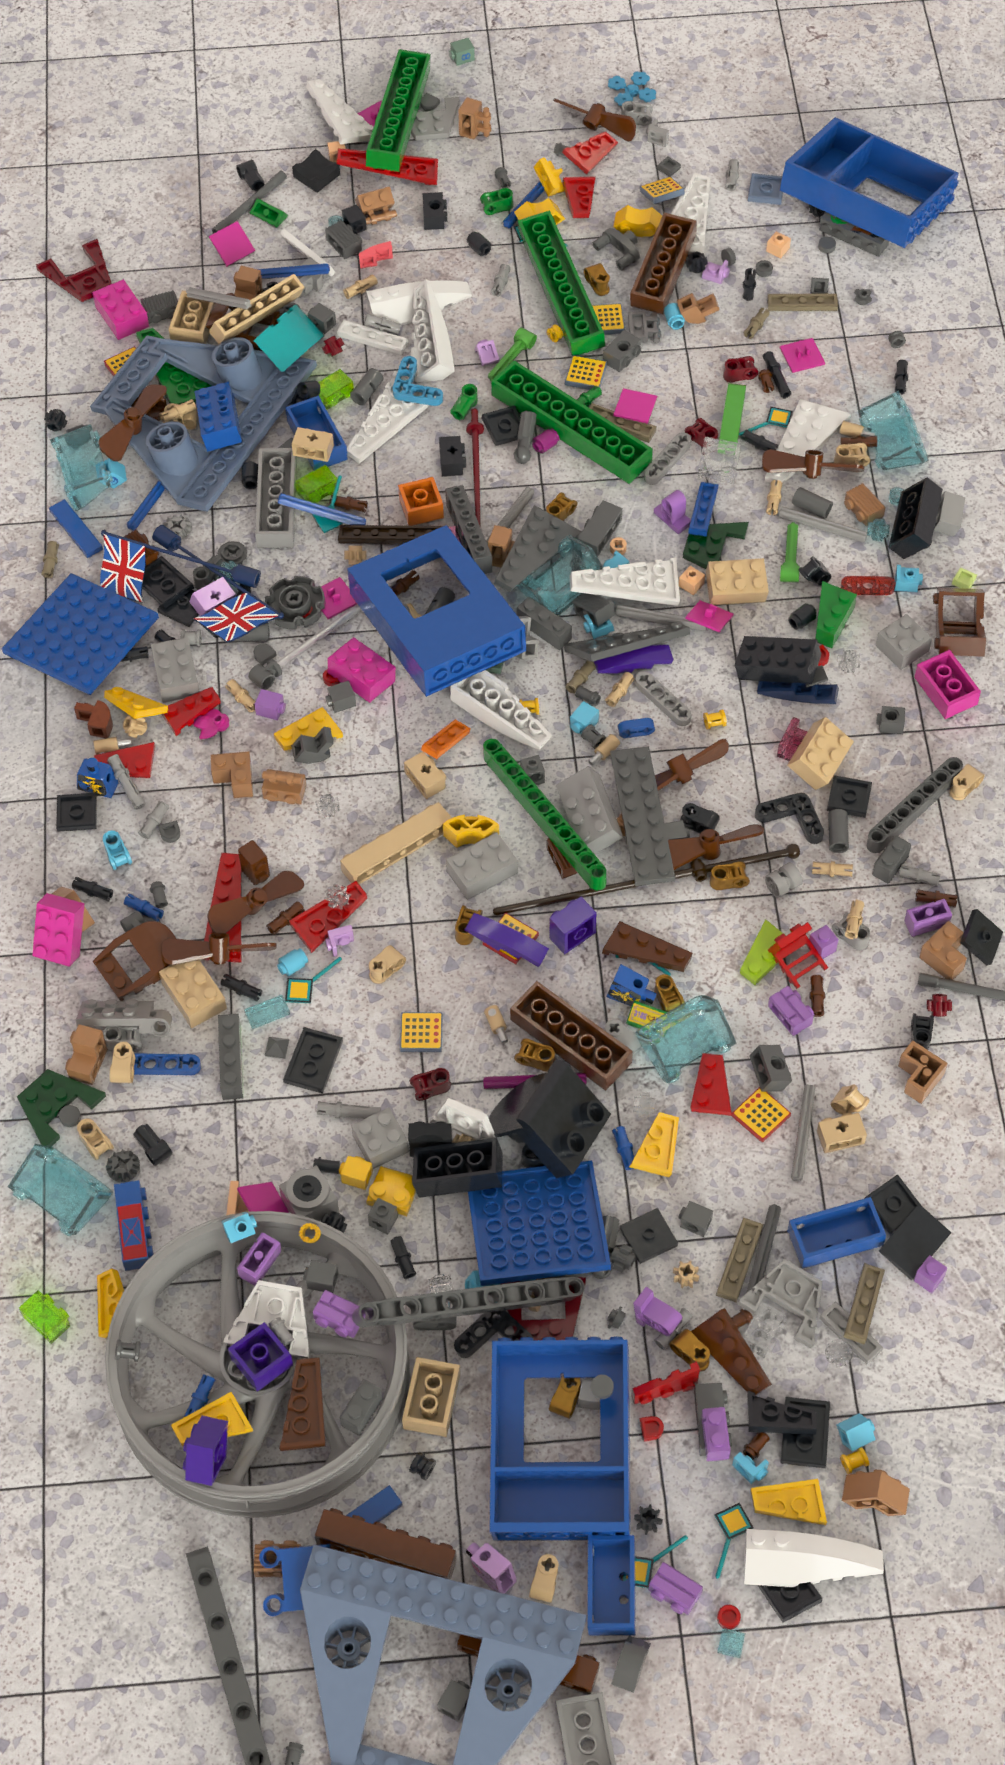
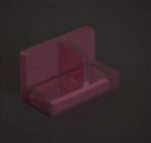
M792 717L778 745L777 757L790 761L808 731L799 728L800 719Z

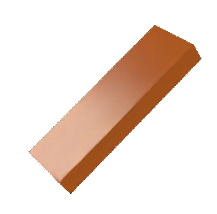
M455 719L425 742L421 750L438 759L467 736L471 728Z

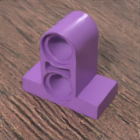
M675 490L662 499L661 504L654 508V514L678 535L689 528L691 519L685 515L686 498L680 490Z
M648 1287L644 1288L633 1303L636 1323L642 1327L647 1324L665 1336H670L683 1319L677 1310L654 1297L653 1290Z

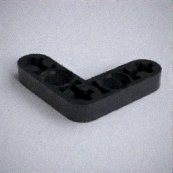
M796 793L766 801L756 806L755 818L757 821L766 823L796 815L803 834L809 843L818 844L823 840L824 829L807 794ZM800 800L802 803H804V806H803L804 809H803V810H802V805H801V803H799V802L797 803V801ZM783 804L786 805L788 809L785 811H780L777 808V806ZM805 815H810L813 818V820L807 822L804 821L802 817ZM812 827H813L814 833H815V834H818V836H815L814 834H811V833H812Z
M506 1310L482 1314L455 1340L454 1349L461 1358H468L496 1332L503 1338H510L511 1341H520V1337L533 1338V1336ZM494 1314L500 1315L501 1318H500V1319L493 1318V1315H494ZM486 1321H488L489 1324L491 1323V1325H492L491 1328H490L489 1325L486 1323ZM509 1326L517 1327L513 1335L505 1333ZM478 1328H486V1333L483 1336L475 1335V1331ZM470 1336H472L474 1341H476L475 1343L473 1342V1340H470ZM461 1345H468V1349L461 1348Z

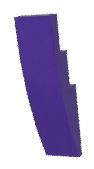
M651 645L596 660L594 664L597 673L629 672L632 674L634 669H652L654 664H672L674 658L669 645Z
M473 913L464 929L497 951L502 949L515 958L519 959L522 957L537 967L542 964L549 950L546 946L513 928Z

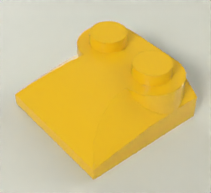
M380 1166L376 1178L369 1188V1195L366 1200L367 1205L373 1206L376 1200L380 1198L396 1206L398 1214L407 1216L416 1194L412 1184L413 1175Z

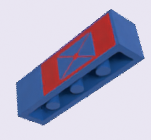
M137 1180L114 1184L122 1262L125 1271L140 1269L154 1255L153 1247L148 1244V1239H152L150 1226H146V1220L149 1219L148 1207H144L143 1200H147L146 1188H142L140 1181Z

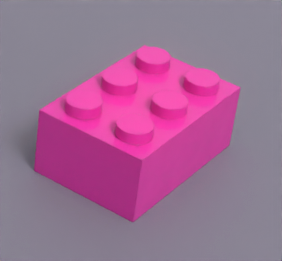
M124 279L92 292L96 309L118 340L149 327L147 312Z
M354 637L328 657V673L334 678H338L341 683L349 681L353 691L369 703L395 682L396 667Z
M950 650L917 664L914 678L944 719L978 705L980 689Z
M46 893L38 901L36 907L32 956L70 967L80 956L85 903Z

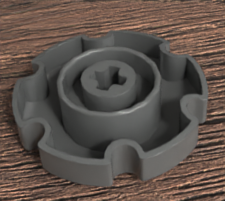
M294 576L292 580H287L286 578L279 580L270 587V596L265 597L266 604L279 613L283 612L284 614L282 619H275L276 625L291 630L297 629L299 625H303L306 628L314 624L322 616L321 609H325L326 604L321 586H315L314 580L303 576ZM311 607H312L313 610H312L311 614H310L309 616H307L306 618H303V616H305V615L310 611V609H311Z

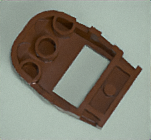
M156 921L145 922L115 938L92 962L118 999L123 1001L125 1000L124 996L132 992L137 994L143 991V988L156 984L161 980L159 971L170 966L162 958V943L166 939L177 938L166 925ZM128 939L150 968L149 972L134 983L112 954L117 947Z

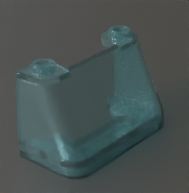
M899 391L859 410L861 425L864 428L867 427L869 432L877 435V447H875L877 458L874 461L878 469L889 470L923 464L929 461L912 413Z
M91 424L50 439L52 447L56 451V457L60 463L65 480V493L75 511L87 506L109 488L111 481H113L110 470L107 471L102 452L99 448L98 441L101 437L98 430L94 431Z
M571 535L566 536L559 543L558 551L561 557L535 579L532 575H529L517 586L526 597L530 596L557 616L573 604V599L578 598L579 595L581 596L580 592L570 591L569 576L571 572L587 569L595 571L602 570L603 568L593 548Z
M699 995L688 1000L635 1032L639 1043L662 1080L666 1083L677 1081L682 1074L681 1068L702 1057V1053L707 1054L712 1050L725 1053L731 1049V1046L737 1044L719 1001L706 995Z
M39 1144L33 1146L8 1185V1188L14 1191L12 1194L16 1198L32 1200L60 1221L58 1223L61 1227L60 1231L67 1236L77 1235L113 1194L109 1187L62 1152L51 1146Z

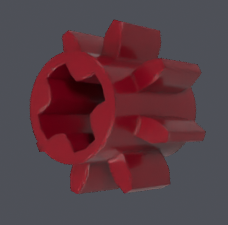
M334 335L323 341L325 346L322 349L325 355L330 353L331 357L343 351L342 346L345 344L341 337L337 339Z
M932 994V1000L927 999V1009L935 1017L947 1016V1011H952V1001L947 999L946 994Z

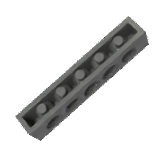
M464 486L445 488L446 506L462 546L484 574L492 573V555Z

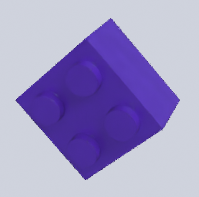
M582 896L570 901L565 908L555 911L549 918L550 940L565 955L596 933L597 912Z
M265 1322L228 1348L231 1360L257 1392L293 1366L291 1354Z
M201 1416L198 1423L193 1425L191 1436L186 1438L183 1451L186 1452L183 1462V1470H186L185 1480L209 1486L213 1485L226 1459L228 1421Z

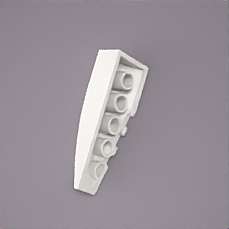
M425 279L414 288L413 309L416 311L412 320V324L415 325V332L412 333L414 347L411 348V356L417 360V371L415 374V382L417 383L443 380L455 371L445 321L429 280Z
M423 281L366 291L367 307L370 315L380 318L386 317V320L400 323L401 325L412 323L416 311L413 309L414 288ZM429 281L441 310L448 304L454 305L472 297L467 282Z
M484 670L451 685L450 700L496 731L538 750L552 738V735L544 726L532 717L527 707H523L519 702V698L509 691V687L488 671Z
M746 1529L744 1584L796 1587L799 1583L811 1582L816 1584L820 1583V1580L832 1579L836 1581L842 1580V1577L846 1576L856 1578L882 1574L884 1572L883 1551L815 1534Z

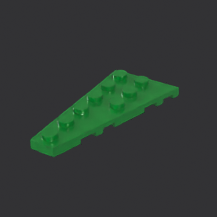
M154 328L136 332L139 343L147 335L165 339ZM167 362L155 374L160 385L167 388L165 396L169 404L180 405L190 399L196 404L195 391L212 386Z

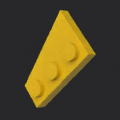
M113 687L111 690L104 691L105 699L134 719L164 714L168 711L167 705L121 687Z
M659 1112L629 1167L670 1177L673 1169L679 1117Z
M232 1392L171 1425L182 1447H184L186 1438H190L192 1427L198 1423L201 1416L228 1421L227 1437L253 1432L249 1421Z
M818 1479L754 1487L750 1490L754 1513L827 1525Z

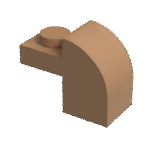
M693 293L677 300L683 318L692 324L706 322V316L720 310L714 293L698 301Z

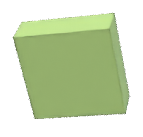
M960 567L952 580V585L963 589H970L977 578V574Z

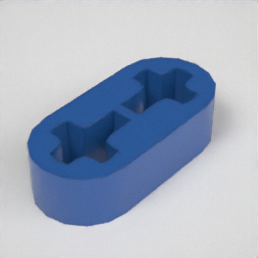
M651 718L626 720L620 722L617 726L621 738L647 736L655 731L654 722Z

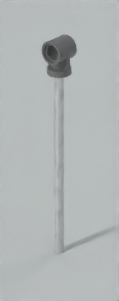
M394 578L387 583L390 588L396 584L397 579ZM357 604L276 662L274 659H270L265 667L262 664L255 665L249 672V679L260 689H269L273 685L275 677L282 675L281 668L362 609Z

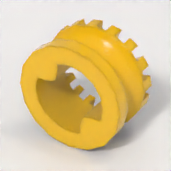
M556 324L546 330L547 335H549L548 338L550 337L552 342H557L563 338V331Z
M306 1223L299 1231L301 1240L307 1243H315L321 1236L320 1228L312 1223ZM309 1227L316 1232L312 1239L305 1236V1231Z

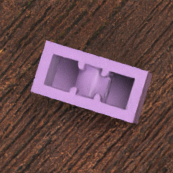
M222 577L194 592L189 602L199 616H202L234 598L236 594Z

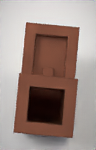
M97 700L95 706L89 703L76 702L74 707L76 718L88 721L87 725L90 735L105 739L109 738L113 728L109 707L100 700Z

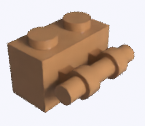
M466 97L458 110L459 135L474 140L479 132H483L484 137H489L491 132V113L489 108L484 107L482 112L481 101Z
M390 187L357 195L355 199L364 215L368 214L366 225H374L379 221H389L391 218L397 217L396 210H388L395 203ZM381 210H382V212H383L382 214H378V215H375V214H374V212L381 211Z
M272 769L263 771V799L281 801L288 804H302L306 789L305 774Z

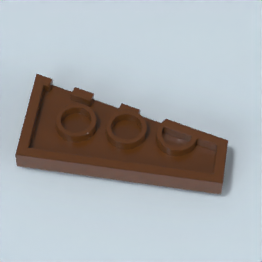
M619 921L602 949V954L609 955V953L616 954L622 959L634 958L638 959L640 963L647 964V962L656 963L658 967L681 972L685 971L693 955L692 952Z
M725 1308L719 1310L691 1331L698 1340L708 1347L710 1355L746 1392H754L756 1396L772 1385Z
M319 1357L298 1359L296 1361L292 1390L287 1407L288 1411L279 1447L280 1451L326 1447Z

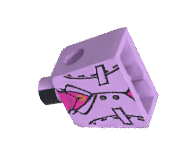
M472 1543L467 1548L466 1554L471 1557L470 1560L474 1571L494 1591L505 1594L517 1582L512 1563L491 1545L485 1543L482 1547H479L476 1543Z

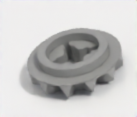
M182 514L179 517L173 515V518H167L166 522L163 523L164 526L178 534L181 539L186 538L192 531L191 522L188 517L184 518Z

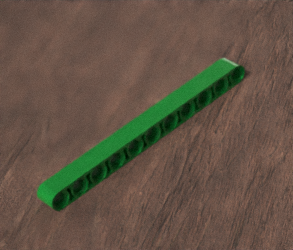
M496 739L486 740L483 743V754L487 765L587 885L596 891L603 890L607 882L605 866L503 745Z

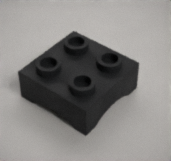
M315 149L303 162L292 166L293 177L318 193L340 176V165L326 159L320 151Z
M422 1121L409 1123L408 1142L410 1157L414 1156V1148L452 1143L451 1123L442 1121L436 1123H425Z

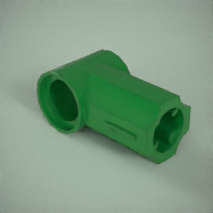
M466 384L462 387L461 395L450 410L451 415L455 419L464 420L471 408L477 405L478 391L475 385Z

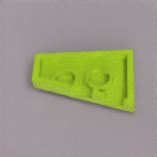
M766 919L740 969V974L754 985L778 964L768 949L775 944L774 939L783 933Z

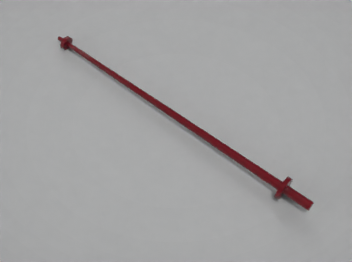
M474 408L471 410V422L467 424L466 432L472 435L475 516L481 528L479 435L484 432V425L478 422V409Z

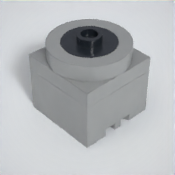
M317 1165L310 1169H302L295 1172L288 1181L279 1185L281 1199L291 1214L305 1216L321 1222L325 1213L328 1215L332 1211L339 1213L337 1198Z

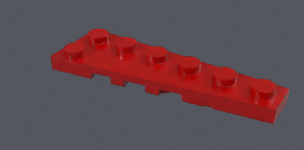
M338 148L337 164L422 182L425 185H437L438 159L404 155L400 170L397 172L367 167L366 151Z
M221 852L211 907L219 903L241 898L242 870L239 854ZM241 921L227 932L229 934V946L242 945ZM209 922L207 923L204 941L209 942V935L213 933ZM230 952V959L226 962L241 963L242 952Z

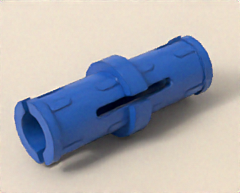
M128 894L124 899V905L139 911L142 916H148L157 922L163 917L164 911L154 907L147 900H141L132 894Z
M616 1127V1129L612 1130L618 1146L616 1148L617 1153L621 1155L625 1170L634 1169L629 1167L634 1158L633 1144L629 1142L625 1127Z
M205 1374L202 1375L196 1391L191 1395L192 1400L184 1417L199 1410L208 1403L209 1393L216 1382L214 1378Z

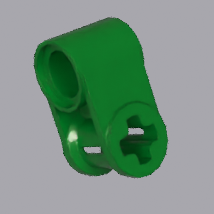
M509 188L486 192L480 197V201L484 205V212L487 215L510 211L514 207L513 192Z

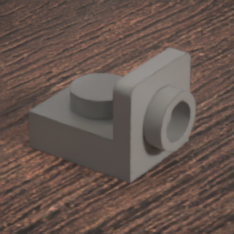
M654 119L646 129V134H648L647 141L666 147L669 139V130L657 127L658 120Z

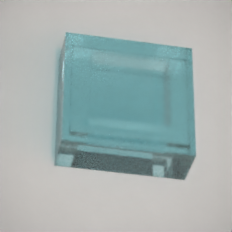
M722 1628L717 1653L740 1658L745 1633Z

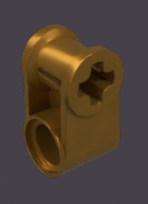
M598 263L584 268V277L595 293L599 296L607 295L610 291L608 285L610 276L603 265Z
M560 492L546 506V512L564 521L575 511L578 503L576 500H570L563 492Z
M735 862L713 867L710 886L715 890L747 886L750 880L745 873V863Z
M462 905L455 924V939L458 944L469 945L473 941L474 936L464 929L473 913L482 915L483 910L479 909L476 911Z
M666 974L658 976L654 992L657 993L656 997L661 1009L669 1013L679 1009L685 1010V1001L672 977ZM665 985L668 988L662 989L660 986Z
M522 1039L519 1053L515 1054L514 1059L521 1065L547 1072L555 1061V1052L550 1046L530 1039ZM549 1057L550 1059L543 1060L542 1058Z
M684 1329L669 1343L672 1351L688 1365L697 1362L700 1371L708 1368L710 1351L690 1330Z
M563 1375L549 1405L550 1412L568 1419L572 1417L580 1394V1378H564ZM572 1382L575 1383V1386H571V1388L567 1387V1385H571Z

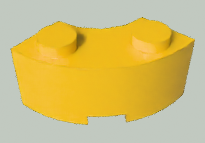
M550 198L539 203L526 201L514 211L518 220L549 210L556 225L565 220L558 205Z
M627 205L616 212L613 227L622 234L630 230L636 237H651L655 235L662 215L653 207L636 209Z
M459 815L443 823V836L456 848L465 844H475L496 832L499 834V824L482 815H477V817Z

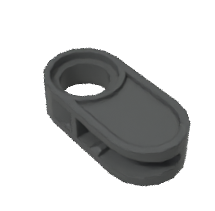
M456 1317L414 1322L413 1328L420 1331L452 1330L456 1328Z

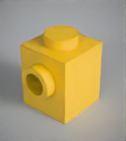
M348 1156L346 1162H342L339 1168L342 1183L366 1190L373 1174L372 1163L359 1156Z

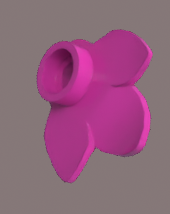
M212 709L204 716L197 717L194 720L193 726L202 729L199 736L200 739H207L215 736L217 732L226 730L229 727V717L226 714H221L217 709Z

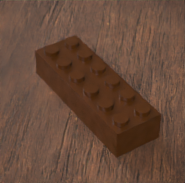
M663 213L630 292L631 306L664 314V308L668 305L696 237V220Z
M538 981L510 1008V1020L543 1045L552 1047L555 1054L579 1072L585 1073L586 1077L605 1091L632 1063L633 1051Z
M330 1508V1511L323 1510L315 1533L317 1545L330 1544V1548L333 1550L451 1580L456 1565V1550L449 1544H434L427 1537L418 1536L415 1538L409 1536V1533L405 1530L396 1529V1531L387 1529V1526L382 1523L374 1522V1524L365 1522L364 1518L357 1515H352V1517L345 1516L342 1511Z

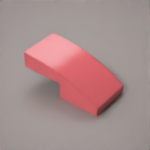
M391 241L374 245L359 253L360 269L377 266V261L392 259Z

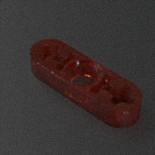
M846 576L842 579L840 588L857 595H891L895 590L896 583L889 576ZM870 583L873 587L865 588L863 584Z

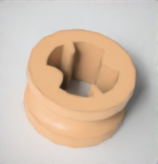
M621 537L612 539L610 542V552L614 555V552L618 551L621 555H624L627 546L626 540Z

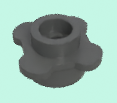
M856 289L854 291L856 295L855 302L859 305L870 303L872 301L870 297L871 290Z
M621 1306L619 1309H613L607 1318V1321L610 1322L608 1325L609 1329L611 1326L617 1329L621 1326L626 1316V1313L621 1311Z

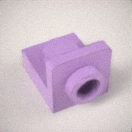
M725 260L722 266L708 262L702 273V279L722 284L724 278H727L730 272L728 261Z
M485 339L476 344L474 350L475 353L478 352L482 366L499 362V356L493 340L488 341Z
M348 925L328 931V939H325L328 951L332 950L333 957L338 956L336 946H344L354 941L352 926Z

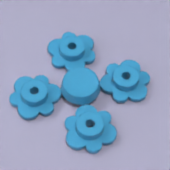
M634 72L633 76H631L634 84L627 86L625 79L620 76H614L608 80V87L611 89L619 90L625 88L624 94L619 93L614 98V101L619 106H622L626 101L633 102V97L639 95L640 100L645 102L656 99V90L650 88L639 90L637 86L645 85L650 80V76L646 75V72Z

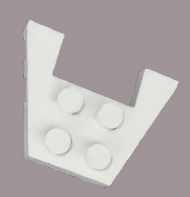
M448 1098L429 1121V1123L440 1121L451 1123L453 1130L476 1140L496 1138L487 1114L478 1108L473 1109L459 1100Z
M258 1280L245 1302L239 1317L234 1321L232 1329L224 1338V1343L233 1345L246 1336L250 1324L259 1326L265 1322L270 1328L269 1323L280 1317L281 1320H285L284 1324L288 1331L293 1332L292 1337L294 1341L291 1342L289 1349L291 1356L310 1358L303 1289L301 1287Z

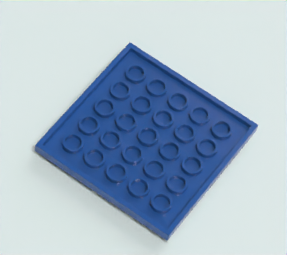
M70 573L2 647V652L91 695L126 656L129 650L134 647L157 621L159 615L147 607Z
M592 1160L581 1162L573 1175L556 1178L546 1166L502 1171V1187L468 1192L481 1286L611 1270Z

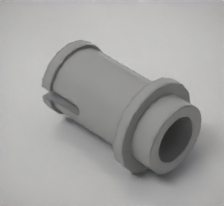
M278 1317L272 1320L269 1326L285 1347L294 1341V1338L286 1328L285 1320H281Z

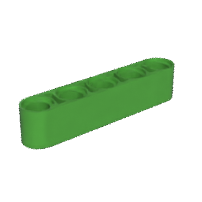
M728 383L718 454L736 456L746 385Z

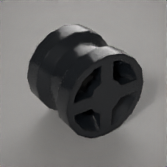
M419 1452L412 1461L409 1472L417 1473L421 1479L427 1480L436 1465V1460L433 1458L428 1459L424 1453Z

